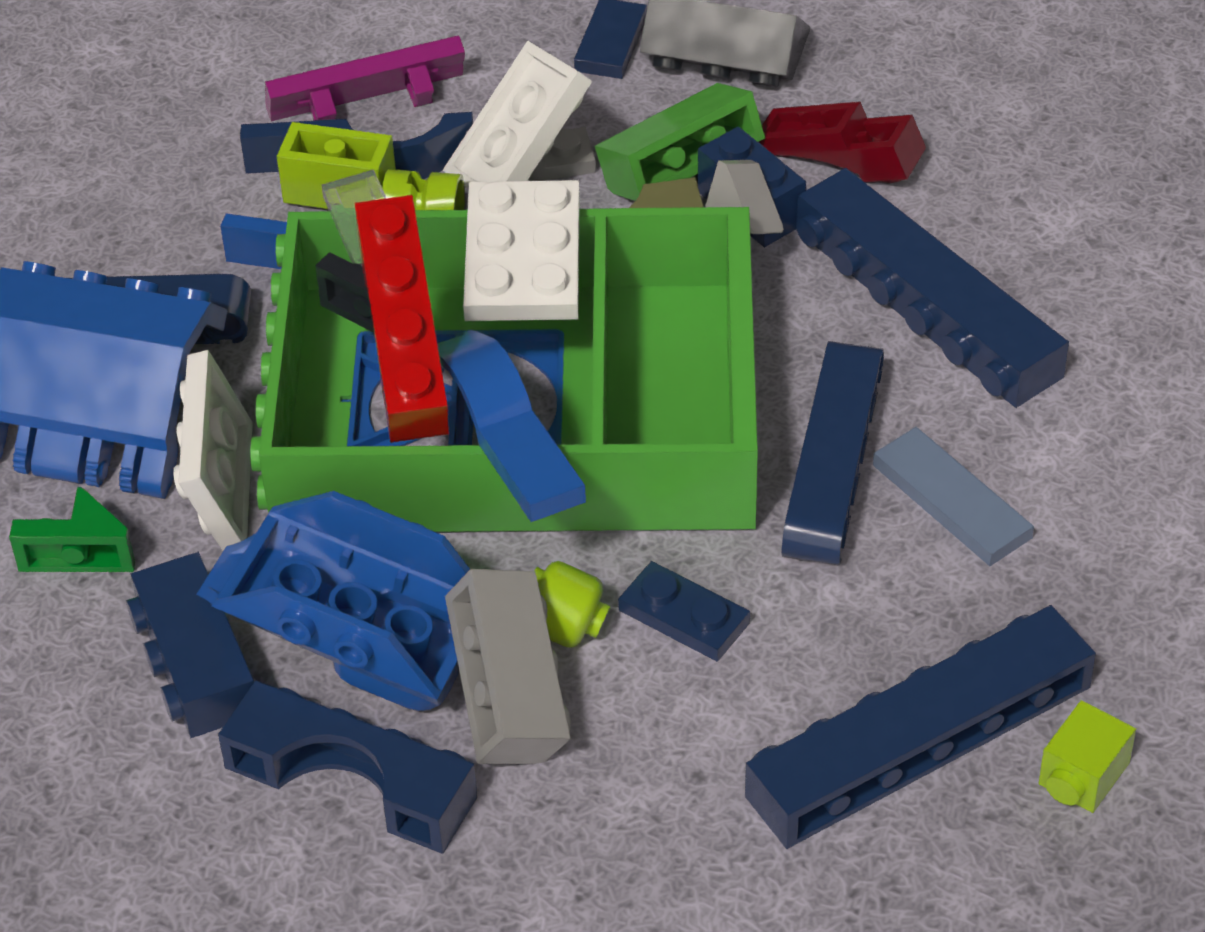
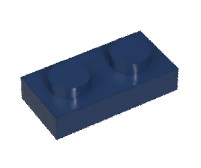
M653 561L644 568L618 598L620 612L716 662L721 659L750 624V611Z

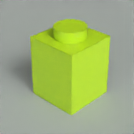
M1081 700L1044 748L1038 784L1045 787L1049 794L1058 802L1069 806L1078 805L1094 813L1130 763L1136 728Z

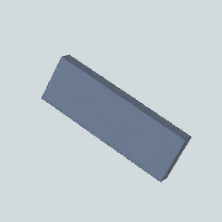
M919 428L911 429L874 453L873 466L988 566H992L1033 538L1034 526Z

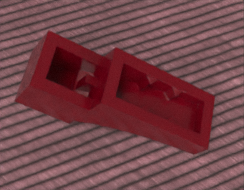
M860 101L773 108L762 124L765 139L759 141L773 155L808 158L847 168L849 171L859 174L863 182L886 181L888 183H895L901 180H908L926 149L913 114L867 118Z

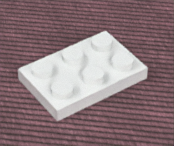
M527 41L442 171L445 173L462 174L464 186L468 189L469 182L527 181L542 157L551 150L556 136L571 113L580 106L583 96L592 81L579 71Z
M579 180L469 182L463 303L465 321L578 319Z
M209 350L187 355L186 379L180 382V395L184 407L183 421L177 424V437L181 449L180 463L174 467V481L179 495L183 499H189L197 511L204 533L207 535L212 534L222 551H224L226 546L241 542L247 538L251 469L250 447L253 422Z

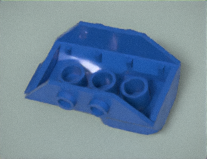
M330 491L273 506L255 534L241 542L225 547L196 595L212 604L211 607L333 661L336 673L350 685L405 708L424 711L441 705L460 673L445 596L470 568L444 535L431 531L421 524L409 522L377 509L365 501L355 500L336 491Z

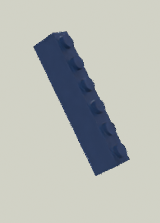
M847 168L840 170L798 195L796 231L803 243L811 248L816 246L832 259L835 267L841 274L853 276L868 288L869 293L877 303L889 305L905 318L907 325L914 333L918 335L925 334L941 347L951 363L955 365L962 364L977 376L983 387L991 395L1001 396L1017 408L1064 378L1069 347L1068 340Z
M1052 605L1032 615H1021L1011 621L1005 629L981 641L973 640L965 644L956 654L933 666L918 668L906 680L881 693L872 692L866 695L856 706L831 719L823 718L814 722L804 733L778 746L771 745L763 748L751 760L746 762L745 797L783 846L788 849L1089 689L1096 652Z

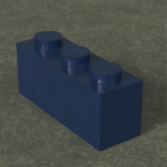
M199 551L130 573L135 598L126 600L127 609L136 634L147 631L151 641L143 643V647L153 676L157 677L165 674L168 685L162 686L160 689L170 720L173 722L183 719L190 739L223 728L253 685L254 680L225 612L211 607L212 604L196 595L208 576Z

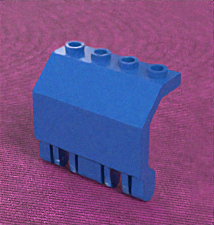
M23 261L22 270L1 267L0 459L3 455L9 424L19 427L12 460L14 471L23 474H29L32 471L34 476L82 484L86 480L85 483L87 485L100 487L108 474L114 443L123 444L125 447L119 473L120 490L134 493L138 488L140 495L165 499L173 483L174 467L178 458L176 423L181 402L180 382L185 380L187 355H190L191 349L205 326L214 330L224 331L227 309L211 303V293L191 288L178 287L177 296L159 294L158 284L143 280L127 278L125 288L106 285L108 276L89 271L74 270L73 279L55 276L56 267L35 262Z

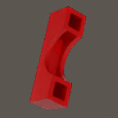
M407 195L356 202L354 204L357 235L373 321L390 443L448 435V405L413 196Z

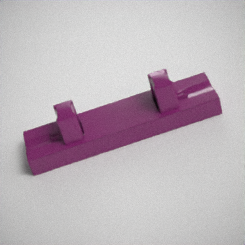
M458 35L265 81L266 109L271 121L311 112L313 120H331L337 116L335 108L337 105L407 89L414 107L433 103L432 93H434L432 82L463 75L465 50Z

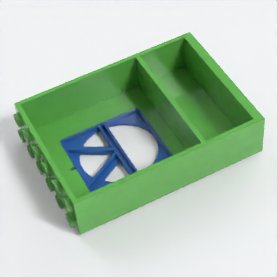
M749 207L579 209L578 319L465 321L463 303L468 210H415L437 344L461 336V333L469 330L477 331L496 339L507 353L516 355L533 364L547 377L555 391L557 398L556 415L547 432L585 484L586 502L530 522L479 445H472L473 420L463 395L453 378L452 386L444 383L448 405V446H405L419 439L390 443L388 427L376 432L374 431L369 417V408L372 396L381 383L375 335L373 332L321 306L315 267L329 252L351 263H357L362 266L355 211L288 212L286 234H277L276 262L277 266L281 267V272L272 273L271 276L272 305L277 306L276 312H267L266 316L267 344L272 346L271 352H263L261 357L262 385L267 386L266 394H257L256 423L258 428H262L261 436H252L250 447L252 471H261L262 475L258 476L257 481L259 510H268L269 513L273 506L336 491L355 500L365 501L377 509L409 522L421 524L434 532L756 529L758 446Z

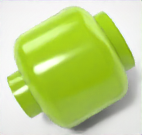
M561 561L550 563L545 570L536 567L534 571H536L540 595L544 597L547 604L546 623L550 641L567 648H573L581 643L585 634L597 638L610 609V605L600 601L603 594L601 580Z

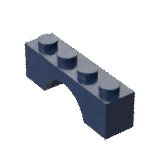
M255 680L218 733L225 769L276 789H280L291 780L303 774L317 770H345L363 776L372 782L383 795L387 832L441 854L448 847L478 798L474 763L467 761L460 754L447 749L437 750L411 740L410 737L399 730L382 729L361 721L344 709H330L311 702L288 688L281 687L277 689Z

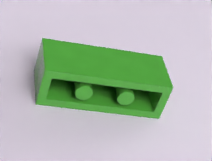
M716 83L595 145L607 189L615 195L636 201L643 184L691 178L698 174V148L738 126L757 142L765 139L753 92Z

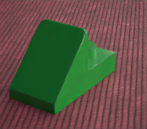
M77 487L71 519L42 518L13 519L9 539L18 572H134L135 559L128 528L82 487Z

